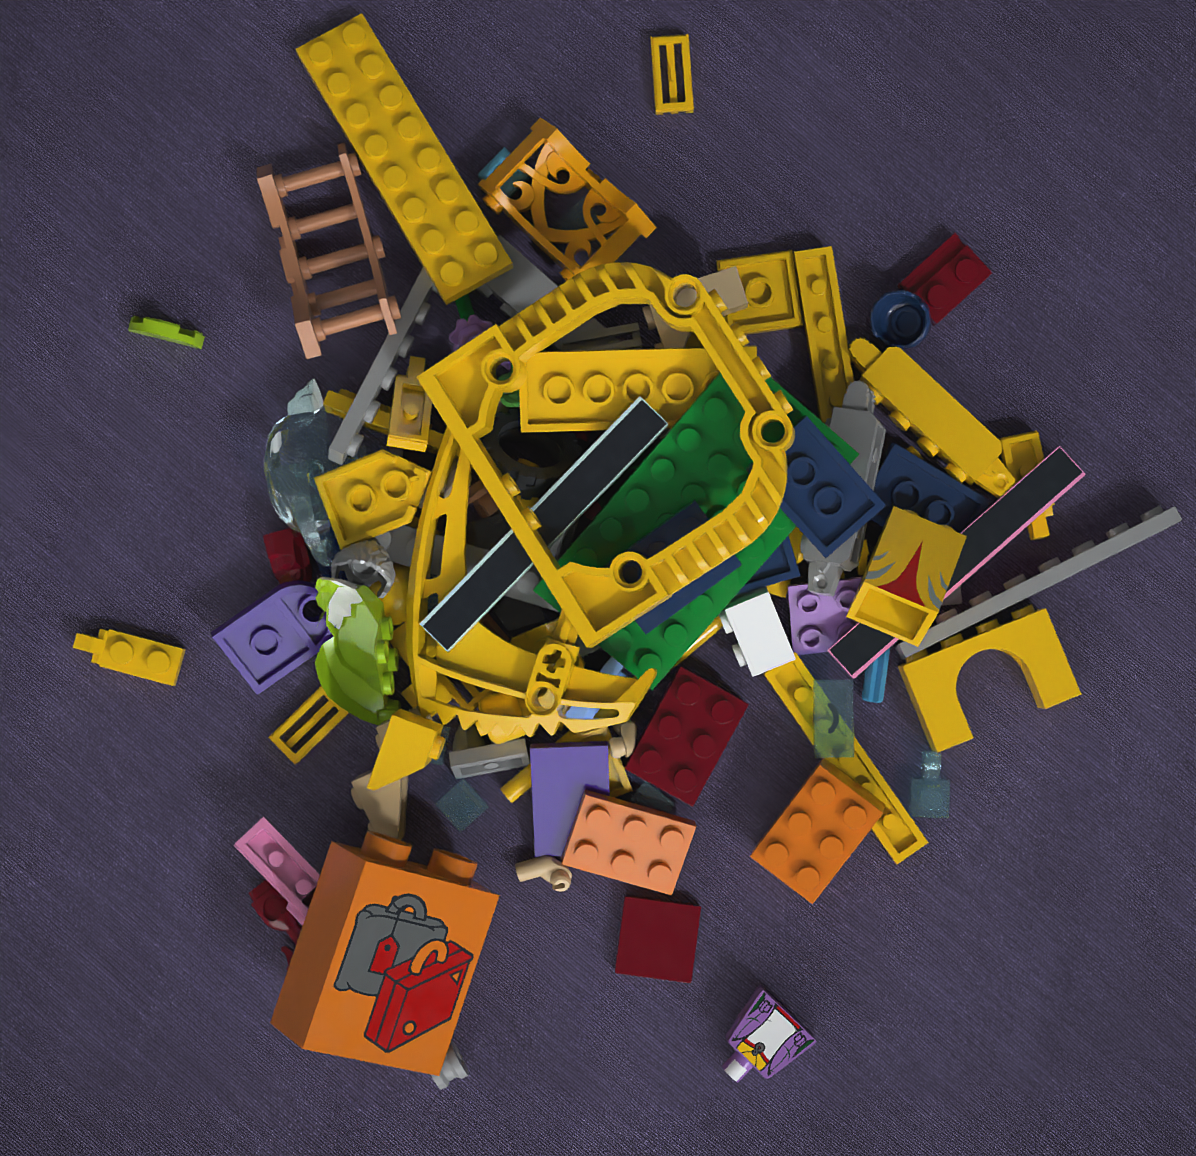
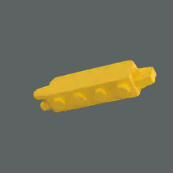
M860 337V339L856 338L855 341H852V344L849 346L850 361L862 374L860 381L867 384L868 388L874 392L876 396L874 400L876 402L873 404L878 405L881 402L891 412L888 416L897 427L903 431L910 429L919 438L917 444L930 457L935 455L940 457L947 464L945 470L953 479L961 484L965 481L970 486L975 482L998 499L1014 484L1016 479L998 458L1002 453L1001 441L900 347H888L882 353L872 343L869 344V340L866 341L865 338L861 339Z

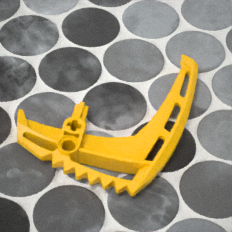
M446 427L427 487L417 527L410 565L406 604V644L410 677L421 716L427 718L436 711L444 725L457 715L463 730H467L478 720L485 734L489 733L499 723L506 736L511 735L520 725L528 737L534 735L539 724L550 735H554L561 722L570 731L577 733L628 721L654 681L657 669L650 668L637 679L578 667L580 646L575 644L578 634L563 610H561L553 637L547 636L544 647L538 654L511 644L478 621L449 652L437 642V660L426 655L427 631L420 623L428 614V597L437 593L439 604L467 575L466 525L472 465L461 449L451 493L448 497L443 498L451 466L459 445L449 428ZM446 514L447 521L441 574L436 578L430 579L438 518ZM561 651L562 655L560 658L566 660L565 666L554 669L555 663L550 662L551 655L559 654ZM437 672L475 686L525 699L526 707L532 714L531 716L490 714L436 700ZM543 687L550 689L554 694V704L550 709L542 707L538 701V693ZM565 705L616 709L619 711V715L607 718H568L563 715L562 709Z

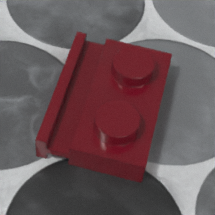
M956 233L898 284L900 290L912 292L924 300L929 306L934 326L992 274L991 270L958 238L959 236Z

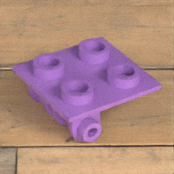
M863 576L840 579L834 596L811 593L808 591V583L787 585L786 599L787 604H789L793 652H796L797 655L828 652L827 650L859 623L846 617Z

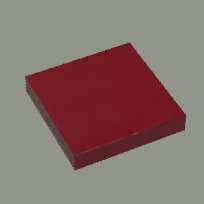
M625 895L615 973L691 983L701 905Z

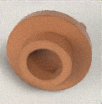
M481 479L469 487L468 505L473 503L476 511L483 519L499 509Z

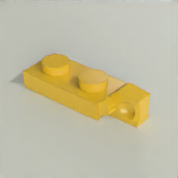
M410 356L406 375L398 374L395 378L386 446L421 452L426 451L432 401L417 379V376L424 372L425 358Z
M1037 430L999 438L1002 443V462L1016 479L1009 490L1044 460ZM1055 503L1027 526L1030 540L1041 539L1050 535L1046 517L1053 515L1052 506Z
M100 629L98 637L77 633L73 648L93 653L91 662L99 664L100 667L171 686H176L186 650L113 629Z

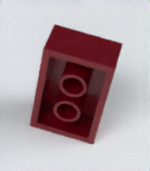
M679 666L638 740L635 751L627 760L624 769L693 807L749 704Z

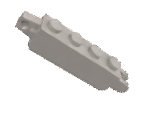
M854 380L846 389L847 393L844 395L842 408L833 407L832 417L828 418L825 424L859 453L858 457L851 463V466L874 491L886 429L873 414L875 408L873 403L876 402L874 400L876 397L874 392L864 382ZM867 523L827 558L817 550L804 534L802 535L801 553H803V559L809 562L808 591L817 595L834 596L843 570L851 571L859 565Z

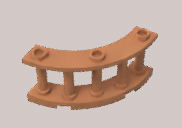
M345 142L337 144L340 161L285 177L282 174L275 175L272 164L257 167V181L272 228L280 227L283 237L278 238L281 246L279 253L288 284L291 283L294 296L290 298L294 323L306 359L322 355L320 341L326 340L327 335L385 319L389 335L397 334L395 320L401 318L395 295L391 297L388 295L379 259L386 257L380 235H372L356 181V176L362 175L355 152L348 154ZM341 176L346 177L353 200L352 204L296 219L295 216L288 218L283 197L288 196L289 191ZM358 218L365 243L308 260L306 256L300 258L295 240L300 239L301 234ZM369 258L374 279L317 296L315 292L309 293L306 280L312 279V274ZM378 295L380 304L322 321L320 317L315 318V316L322 314L321 310Z

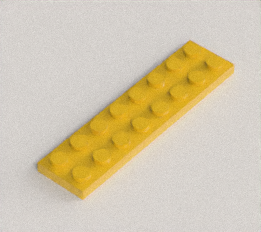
M363 14L355 16L296 48L297 55L444 303L448 305L513 269V262Z

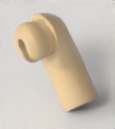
M629 719L626 722L613 725L614 731L619 735V737H613L608 741V745L611 748L610 754L613 758H620L624 755L627 758L635 751L637 726Z
M552 856L536 857L515 864L520 882L541 877L552 884V889L558 892L567 890L571 885L572 873L568 866L562 865V862Z

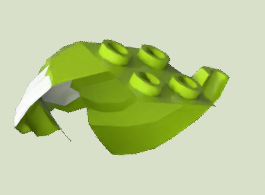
M321 577L315 585L318 591L316 601L318 606L323 609L318 624L326 611V626L334 637L323 643L318 652L315 667L319 682L327 696L341 708L363 721L380 725L382 722L390 719L392 714L401 708L400 701L388 698V695L394 694L393 671H398L399 669L397 648H391L390 640L393 639L391 616L385 617L383 602L366 585H357L337 578Z

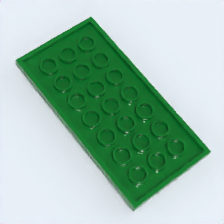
M720 372L557 560L560 567L569 562H574L589 567L601 568L694 499L707 517L712 519L742 493L749 477V473L745 468L753 462L740 438V423L745 410ZM771 377L766 379L765 382L774 394L781 390L793 408V411L787 414L792 424L794 425L806 415L851 465L859 453ZM779 422L769 423L763 430L764 440L774 443L785 433L784 426ZM779 508L778 513L768 528L754 542L735 554L742 563L739 568L649 633L645 634L637 622L633 621L598 645L638 679L648 669L656 668L657 675L649 687L653 690L793 531L796 525ZM541 578L533 588V591L561 613L562 608L544 579Z

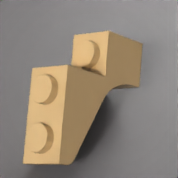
M418 706L407 710L421 716ZM430 715L429 717H427V719H430V720L433 721L431 715ZM390 719L376 727L378 734L375 738L379 749L381 748ZM373 769L360 774L351 781L354 787L351 789V794L357 807L364 809L370 821L368 823V830L401 840L405 835L408 776L373 791L367 788Z

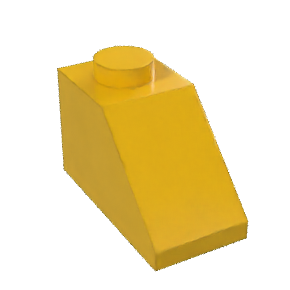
M401 708L392 714L367 788L375 791L423 769L432 759L438 760L446 738L440 736L444 725Z

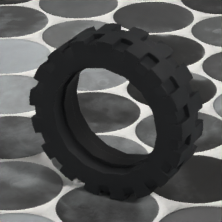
M510 409L505 414L502 411L496 413L493 430L480 438L502 475L510 474L521 492L518 495H521V499L531 500L532 497H538L540 500L574 465L582 454L581 446L577 445L578 439L574 433L570 434L568 431L521 432L520 412L518 409ZM513 441L527 442L549 453L557 464L544 468L527 466L516 462L508 456L500 445Z

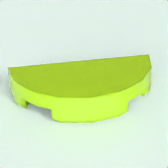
M133 316L128 327L129 332L202 349L205 338L202 333L196 330L183 329L178 324L150 317L139 318L138 316Z

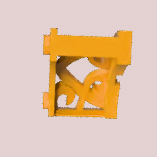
M541 117L531 126L532 132L485 180L482 179L478 183V186L486 193L482 198L485 204L497 215L503 211L542 251L562 268L560 275L566 281L594 266L614 263L640 235L647 238L657 228L636 202L623 194L606 178L602 181L592 170L588 169L586 171L585 169L590 163L564 137L558 128ZM544 144L537 159L535 169L525 164L524 162ZM518 169L532 179V184L530 186L523 181L513 182V186L522 191L521 197L514 200L504 194L500 187ZM560 170H565L570 174L569 181L565 184H558L548 179V174L550 173L554 179L558 180L557 173ZM585 186L589 192L583 203V217L588 228L579 230L548 228L544 204L545 188L557 194H571ZM601 205L606 208V212L601 216L597 215V219L601 224L596 225L591 217V210L595 206ZM531 209L534 226L519 212ZM615 232L608 240L605 239L604 236ZM597 240L601 247L591 256L592 248L589 241ZM552 243L568 244L565 249V255ZM579 251L587 252L589 257L583 266H580L575 261V255Z

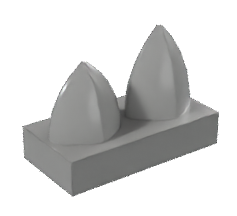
M461 724L459 725L453 741V751L449 752L451 769L456 779L526 767L531 763L525 738L519 737L501 744H494L491 741V745H485L483 737L480 736L474 725L467 730H463Z

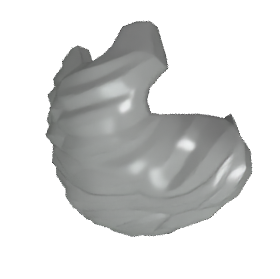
M373 540L353 543L349 547L343 548L335 555L331 564V578L338 579L339 572L345 571L348 581L357 585L370 587L374 582L380 581L382 586L377 592L378 598H384L393 586L396 576L390 555L383 546L378 545Z

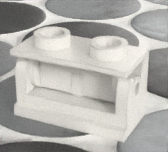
M767 587L736 595L730 601L731 603L724 608L725 610H722L719 614L726 634L734 631L738 643L732 645L740 667L748 664L752 677L796 660Z

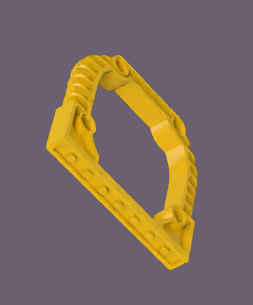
M630 262L602 264L578 273L500 326L497 324L493 325L417 376L418 381L586 648H593L754 542L772 523L783 501L788 468L785 451L792 446L795 439V429L787 416L788 413L793 411V408L781 390L774 394L765 382L766 379L771 377V374L759 356L752 360L748 356L743 346L748 344L749 341L737 322L729 326L721 313L728 308L715 288L707 292L702 283L696 277L689 274H681L672 278L658 269ZM686 288L696 290L697 298L692 305L688 307L677 305V296L681 290ZM620 304L653 305L656 312L671 328L681 332H694L742 405L745 414L740 423V438L745 450L753 460L752 470L742 493L721 513L652 557L647 558L636 552H624L613 559L610 568L589 567L574 562H569L560 567L537 531L542 525L536 514L529 506L525 509L522 507L516 495L521 493L517 484L509 473L502 475L480 438L493 430L496 410L503 392L512 393L519 390L524 384L527 377V369L524 363L534 354L541 352L595 315ZM504 361H511L513 365L511 376L504 381H499L496 377L498 365ZM772 422H779L785 428L783 438L776 443H769L763 438L764 428ZM636 561L641 566L642 575L637 582L629 584L624 580L622 571L628 562Z

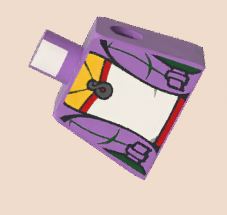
M760 984L725 1035L727 1042L736 1051L721 1067L737 1083L753 1067L764 1078L768 1079L812 1047L817 1040L802 1023Z

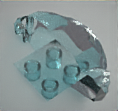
M313 378L304 388L296 393L295 398L288 402V415L274 424L269 433L264 456V474L270 501L279 518L291 529L302 533L309 550L317 562L323 566H331L332 560L326 554L329 549L333 548V543L329 538L330 520L314 477L365 457L366 445L360 446L354 457L347 455L343 465L328 459L330 445L326 412L319 387Z

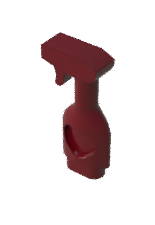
M264 880L248 893L254 901L251 906L268 927L286 932L292 941L297 944L302 927L298 920L286 909L288 905L286 899L267 880ZM285 945L281 947V951L286 955L288 962L286 970L288 971L294 951Z

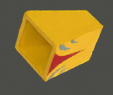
M893 506L846 617L918 647L940 610L967 536L956 532L950 526L939 525L924 519L914 511L902 510Z

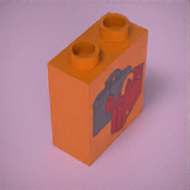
M367 831L361 848L331 841L270 1024L305 1050L439 1076L500 895L473 881L478 865L477 862L449 851L434 848L428 866L408 861L412 849L411 844L385 834Z

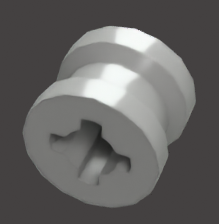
M452 1040L440 1075H431L441 1090L448 1087L449 1082L454 1078L463 1079L469 1076L463 1056Z

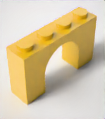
M1032 604L1011 612L1012 620L999 624L997 619L990 620L976 626L977 634L965 639H963L961 633L939 641L942 648L930 653L925 648L905 658L906 662L897 666L932 751L940 752L974 738L957 698L956 682L963 664L980 651L995 649L1011 656L1021 667L1038 708L1047 709L1081 695L1046 608L1034 610Z

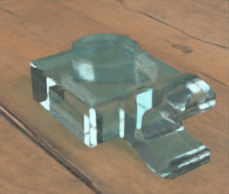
M922 751L921 777H910L908 814L910 817L949 818L950 779L939 778L941 753Z

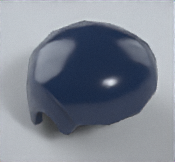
M906 290L884 293L874 302L869 315L871 330L874 336L889 347H900L901 349L913 348L921 343L928 336L932 324L929 306L918 295Z

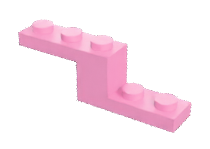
M263 817L234 844V847L288 902L286 909L303 926L320 874Z

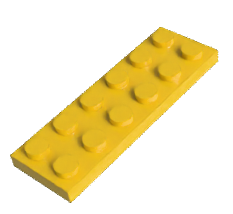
M743 346L751 360L757 357V346ZM704 347L541 351L534 354L524 363L527 369V377L524 384L519 388L521 432L607 430L639 396L669 424L667 428H672L720 371Z

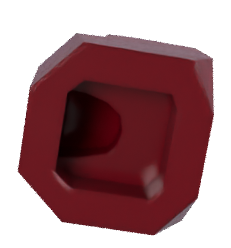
M303 527L287 528L264 535L263 539L267 556L280 584L297 580L310 582L313 569L312 557Z

